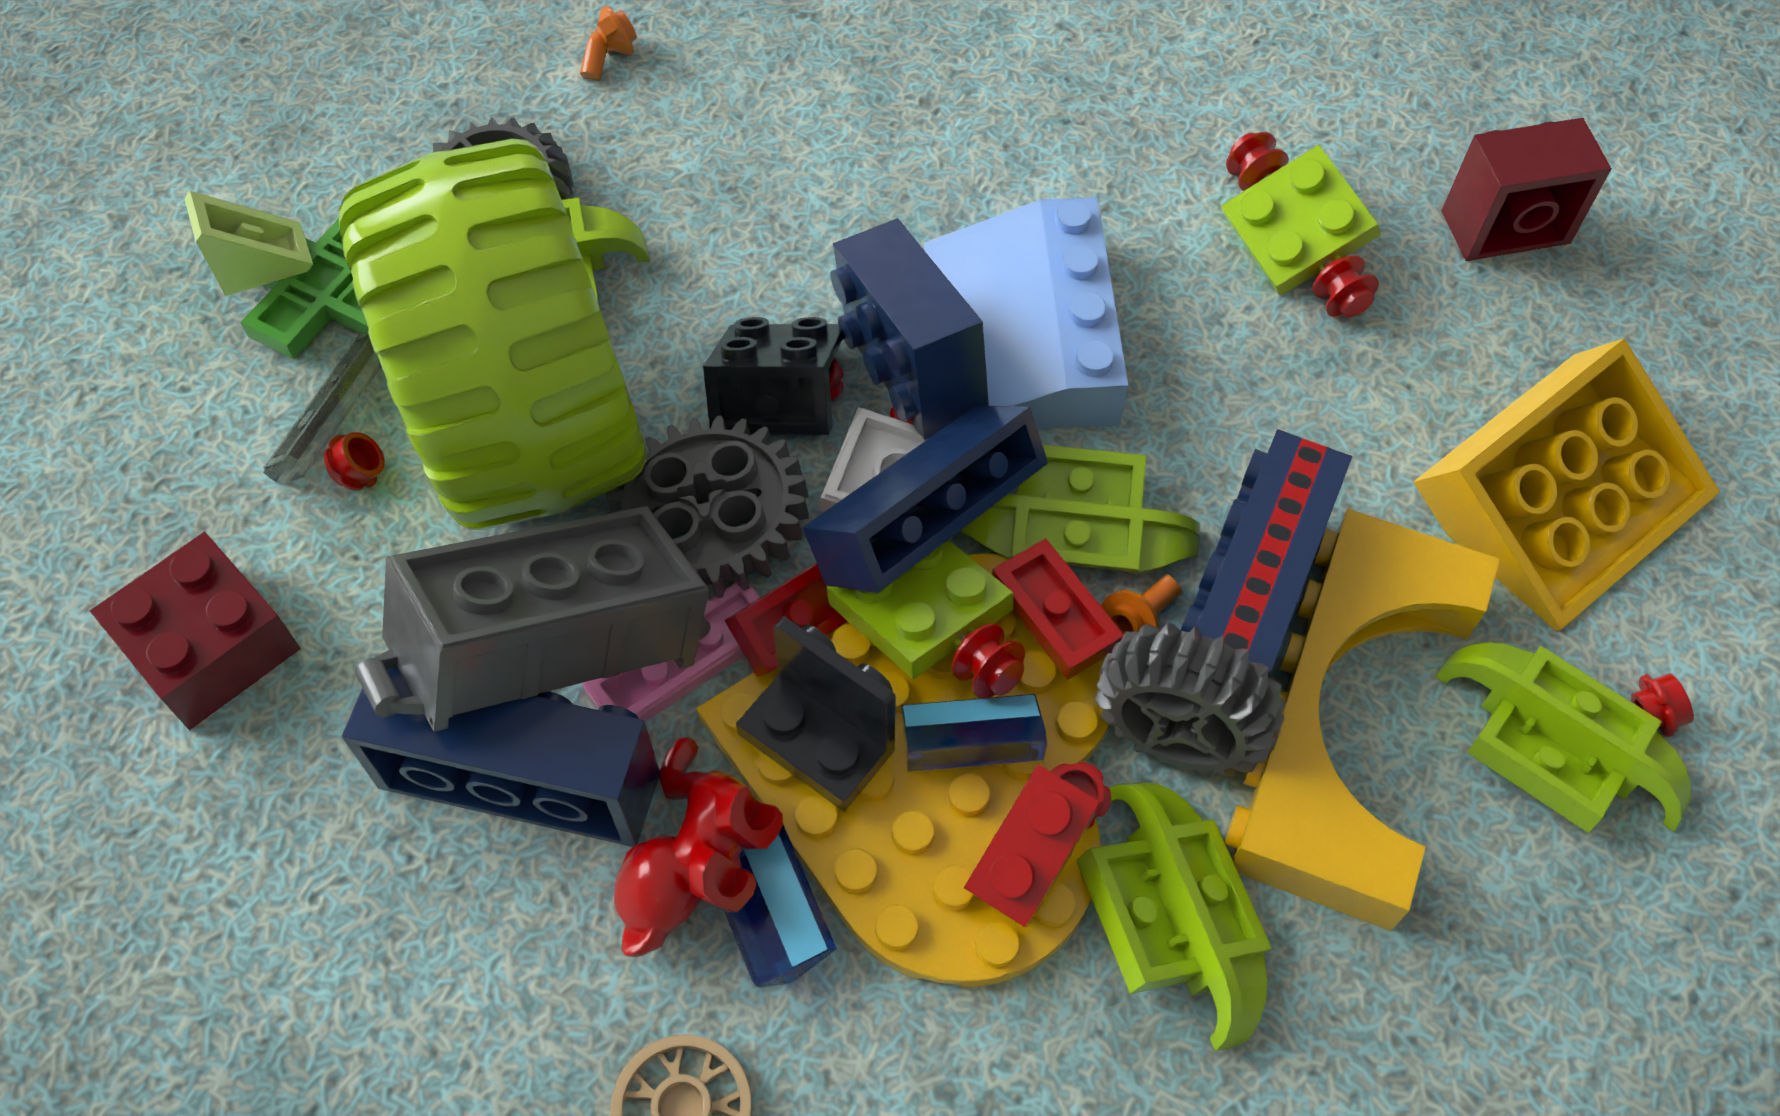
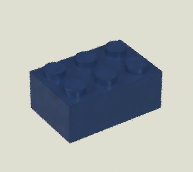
M896 218L833 243L837 269L830 272L834 291L843 305L844 312L843 315L838 317V326L842 329L843 339L848 348L851 350L858 348L863 355L866 370L872 381L876 385L883 383L888 389L891 403L898 417L903 422L912 419L913 425L923 439L926 440L974 406H989L983 321L902 222Z

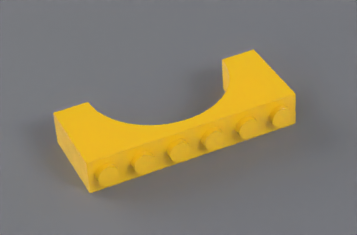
M1348 508L1337 531L1325 528L1313 564L1324 567L1320 582L1309 579L1296 616L1308 619L1303 636L1295 633L1291 634L1279 670L1290 673L1286 690H1281L1280 697L1286 702L1283 711L1284 721L1274 750L1269 752L1266 761L1257 763L1253 772L1245 773L1243 784L1254 787L1248 808L1236 805L1225 835V845L1235 848L1232 860L1238 874L1392 931L1409 912L1426 846L1407 839L1376 819L1356 800L1338 776L1328 756L1320 728L1319 699L1323 677L1328 669L1344 654L1356 646L1384 635L1420 631L1447 634L1467 640L1487 611L1500 558Z

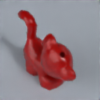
M689 737L678 738L665 754L658 772L666 799H687L685 818L676 837L660 835L646 842L636 844L626 852L623 865L619 869L615 881L614 906L625 924L621 950L628 957L644 956L662 947L667 935L693 914L700 900L725 912H738L754 895L756 888L754 874L742 869L739 858L743 848L767 849L776 839L783 825L782 812L774 805L757 801L749 791L748 786H745L732 774L717 770L708 773L703 771L685 773L697 755L699 748L695 740Z

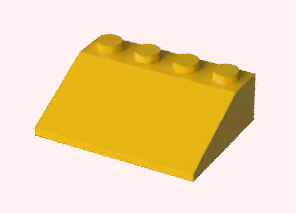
M1625 338L1571 356L1413 481L1444 532L1460 546L1500 558L1495 578L1555 631L1562 630L1720 493Z

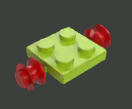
M1259 132L1242 136L1233 144L1226 160V168L1230 174L1239 175L1238 186L1243 192L1221 205V209L1278 295L1289 292L1319 273L1313 284L1312 292L1318 298L1330 297L1325 307L1329 316L1336 317L1343 314L1344 317L1350 318L1364 312L1374 301V294L1378 289L1379 281L1374 275L1361 276L1365 269V261L1360 256L1348 255L1381 235L1376 220L1319 144L1289 162L1285 151L1275 149L1276 139L1273 134Z
M949 540L879 593L827 586L829 605L912 679L918 677L955 650L956 653L952 663L953 675L960 681L973 679L972 690L981 699L990 698L995 695L1001 696L1010 692L1023 676V662L1025 658L1023 645L1017 641L1004 643V630L999 625L994 624L1014 610L1013 592Z

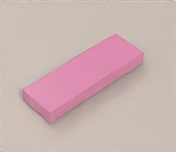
M734 583L725 589L722 598L715 596L707 601L704 617L710 623L711 629L698 642L693 666L679 668L675 661L671 660L619 673V675L583 682L582 685L585 692L598 709L602 705H615L632 711L639 719L645 722L745 656L724 620L754 602L760 596L750 584L749 589L744 591L737 583Z

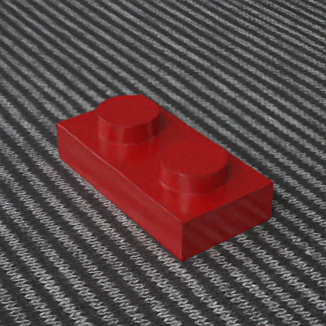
M1046 538L992 569V575L1013 592V611L1067 680L1102 660L1108 653L1111 654L1115 644L1120 642L1124 636Z
M817 563L809 566L724 620L757 677L769 674L778 668L773 627L783 616L801 628L804 625H811L825 635H828L847 622L842 615L829 605L827 585L823 581Z
M1038 764L965 884L964 889L1023 927H1029L1102 803Z

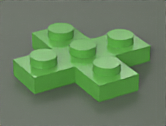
M339 218L316 243L305 238L313 262L308 272L264 285L271 290L240 322L248 337L293 360L331 319L370 338L363 311L358 304L354 292L352 273L345 260L343 239L339 229Z

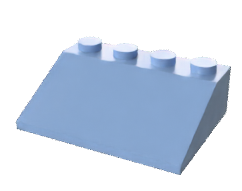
M1098 197L1038 200L924 243L925 252L983 321L989 406L1030 407L1037 429L1120 425L1128 389V380Z

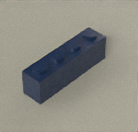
M974 406L802 527L825 585L879 593L1046 466L1048 460L1031 408L1026 406Z

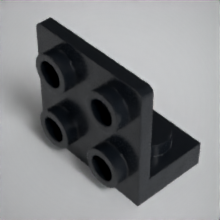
M748 317L730 325L703 365L710 429L715 418L722 416L727 430H732L736 423L743 418L747 420L750 434L765 426L769 429L770 435H829L833 427L829 368L843 340L842 329L838 324H827V320L820 317L800 318L793 321L792 324H769V320L766 318Z
M783 616L773 627L779 675L736 722L737 733L845 812L895 751L896 695L890 682L878 670L864 663L859 664L857 667L838 654L832 641L820 630L811 625H804L801 628Z

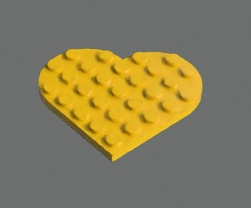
M999 554L968 555L991 575L993 568L1008 560V558ZM1011 611L994 624L999 625L1004 630V643L1017 641L1023 645L1025 649L1024 673L1019 683L1010 692L990 698L1034 695L1040 716L906 727L903 709L905 705L981 699L972 690L973 679L960 681L953 675L952 663L956 650L915 679H912L847 621L826 636L834 644L836 652L857 667L861 663L870 665L885 676L896 695L895 751L845 812L737 733L736 722L779 675L778 668L769 674L759 677L753 672L696 708L698 718L746 786H748L757 801L774 805L782 812L783 825L779 831L845 926L866 950L890 968L916 980L921 978L938 983L961 985V988L994 985L1021 976L1047 961L1060 950L1080 925L1092 898L1076 860L1090 848L1101 846L1097 819H1095L1094 825L1085 831L1029 927H1023L964 889V886L1036 766L1039 764L1051 771L1063 763L1086 762L1102 743L1111 724L1106 723L1101 718L1103 709L1095 702V698L1098 692L1097 684L1101 677L1099 671L1105 658L1067 680L1016 613Z

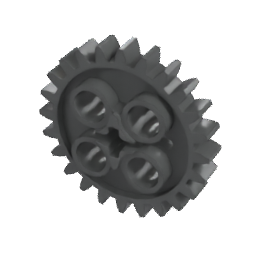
M722 416L715 418L711 429L704 430L697 417L692 418L689 432L682 435L677 428L669 425L667 426L669 440L664 443H660L648 436L645 441L649 453L646 455V462L642 472L633 480L618 486V490L606 492L605 498L611 511L605 514L648 506L704 583L712 585L714 593L718 598L724 596L726 582L733 579L744 591L749 589L747 573L753 570L767 578L770 577L772 573L767 559L771 556L781 560H788L790 558L786 540H802L803 534L799 521L809 519L805 500L809 497L805 477L802 475L799 459L797 456L789 455L784 439L772 443L769 429L765 426L751 435L747 420L743 418L736 423L732 430H727ZM743 523H747V524L742 525V526H740V527H736L737 525H740V524H743Z

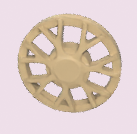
M675 1035L649 1044L627 1063L615 1084L610 1111L611 1116H624L625 1100H651L650 1109L652 1116H712V1112L727 1116H752V1096L744 1070L737 1059L726 1048L705 1037ZM684 1049L698 1050L706 1053L702 1072L698 1079L691 1075L680 1074ZM676 1050L675 1060L669 1062L664 1053ZM658 1057L671 1077L661 1082L656 1090H654L640 1076L639 1071L651 1060ZM713 1057L723 1063L716 1069H710ZM730 1071L737 1083L738 1091L720 1100L712 1101L706 1085L715 1078ZM634 1079L641 1086L639 1091H628ZM740 1099L739 1111L729 1108L731 1103Z

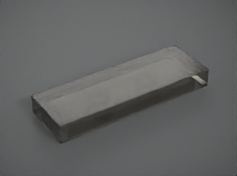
M368 331L356 337L263 467L265 469L263 473L276 483L283 485L305 477L382 367L378 355L375 354Z

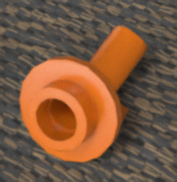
M609 6L601 8L596 31L590 35L586 45L580 75L583 78L600 81L606 53L609 54L614 51L627 56L634 53L631 42L637 39V35L633 25L622 10L614 13Z
M1166 574L1143 594H1138L1125 588L1107 596L1100 606L1124 634L1125 632H1139L1144 624L1152 625L1161 630L1157 615L1182 595L1183 591L1174 578Z

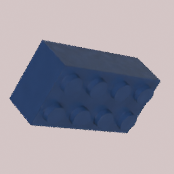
M398 668L387 669L401 697H411L412 694ZM362 688L341 736L378 789L630 847L638 844L659 780L658 772L660 769L644 720L639 719L632 711L615 705H602L599 707V710L573 705L566 697L551 691L525 699L520 698L453 715V717L449 718L447 729L434 732L425 715L397 713L391 717H379L376 715Z

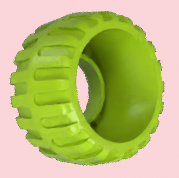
M512 138L453 150L432 152L357 184L344 195L339 212V229L343 239V251L346 263L352 273L354 292L358 304L363 311L373 349L380 360L388 382L386 384L393 402L397 405L404 421L411 445L421 459L424 473L431 486L437 492L439 501L458 524L469 530H486L562 513L633 480L642 472L646 462V446L562 200L547 161L537 146L527 140Z

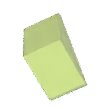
M189 191L185 197L195 241L225 296L308 272L313 265L300 222L193 191Z

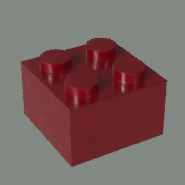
M1584 118L1558 122L1549 121L1539 125L1501 131L1493 130L1483 134H1476L1470 143L1441 211L1465 261L1571 244L1612 168Z
M205 531L89 610L159 698L189 731L301 649L278 614Z

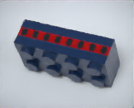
M1279 429L1275 433L1268 453L1258 449L1254 450L1241 484L1242 487L1237 499H1234L1220 534V540L1216 550L1211 554L1199 585V591L1193 605L1189 607L1181 631L1190 632L1194 627H1198L1202 635L1212 639L1223 636L1224 644L1231 648H1245L1249 650V661L1263 663L1268 666L1269 678L1353 456Z

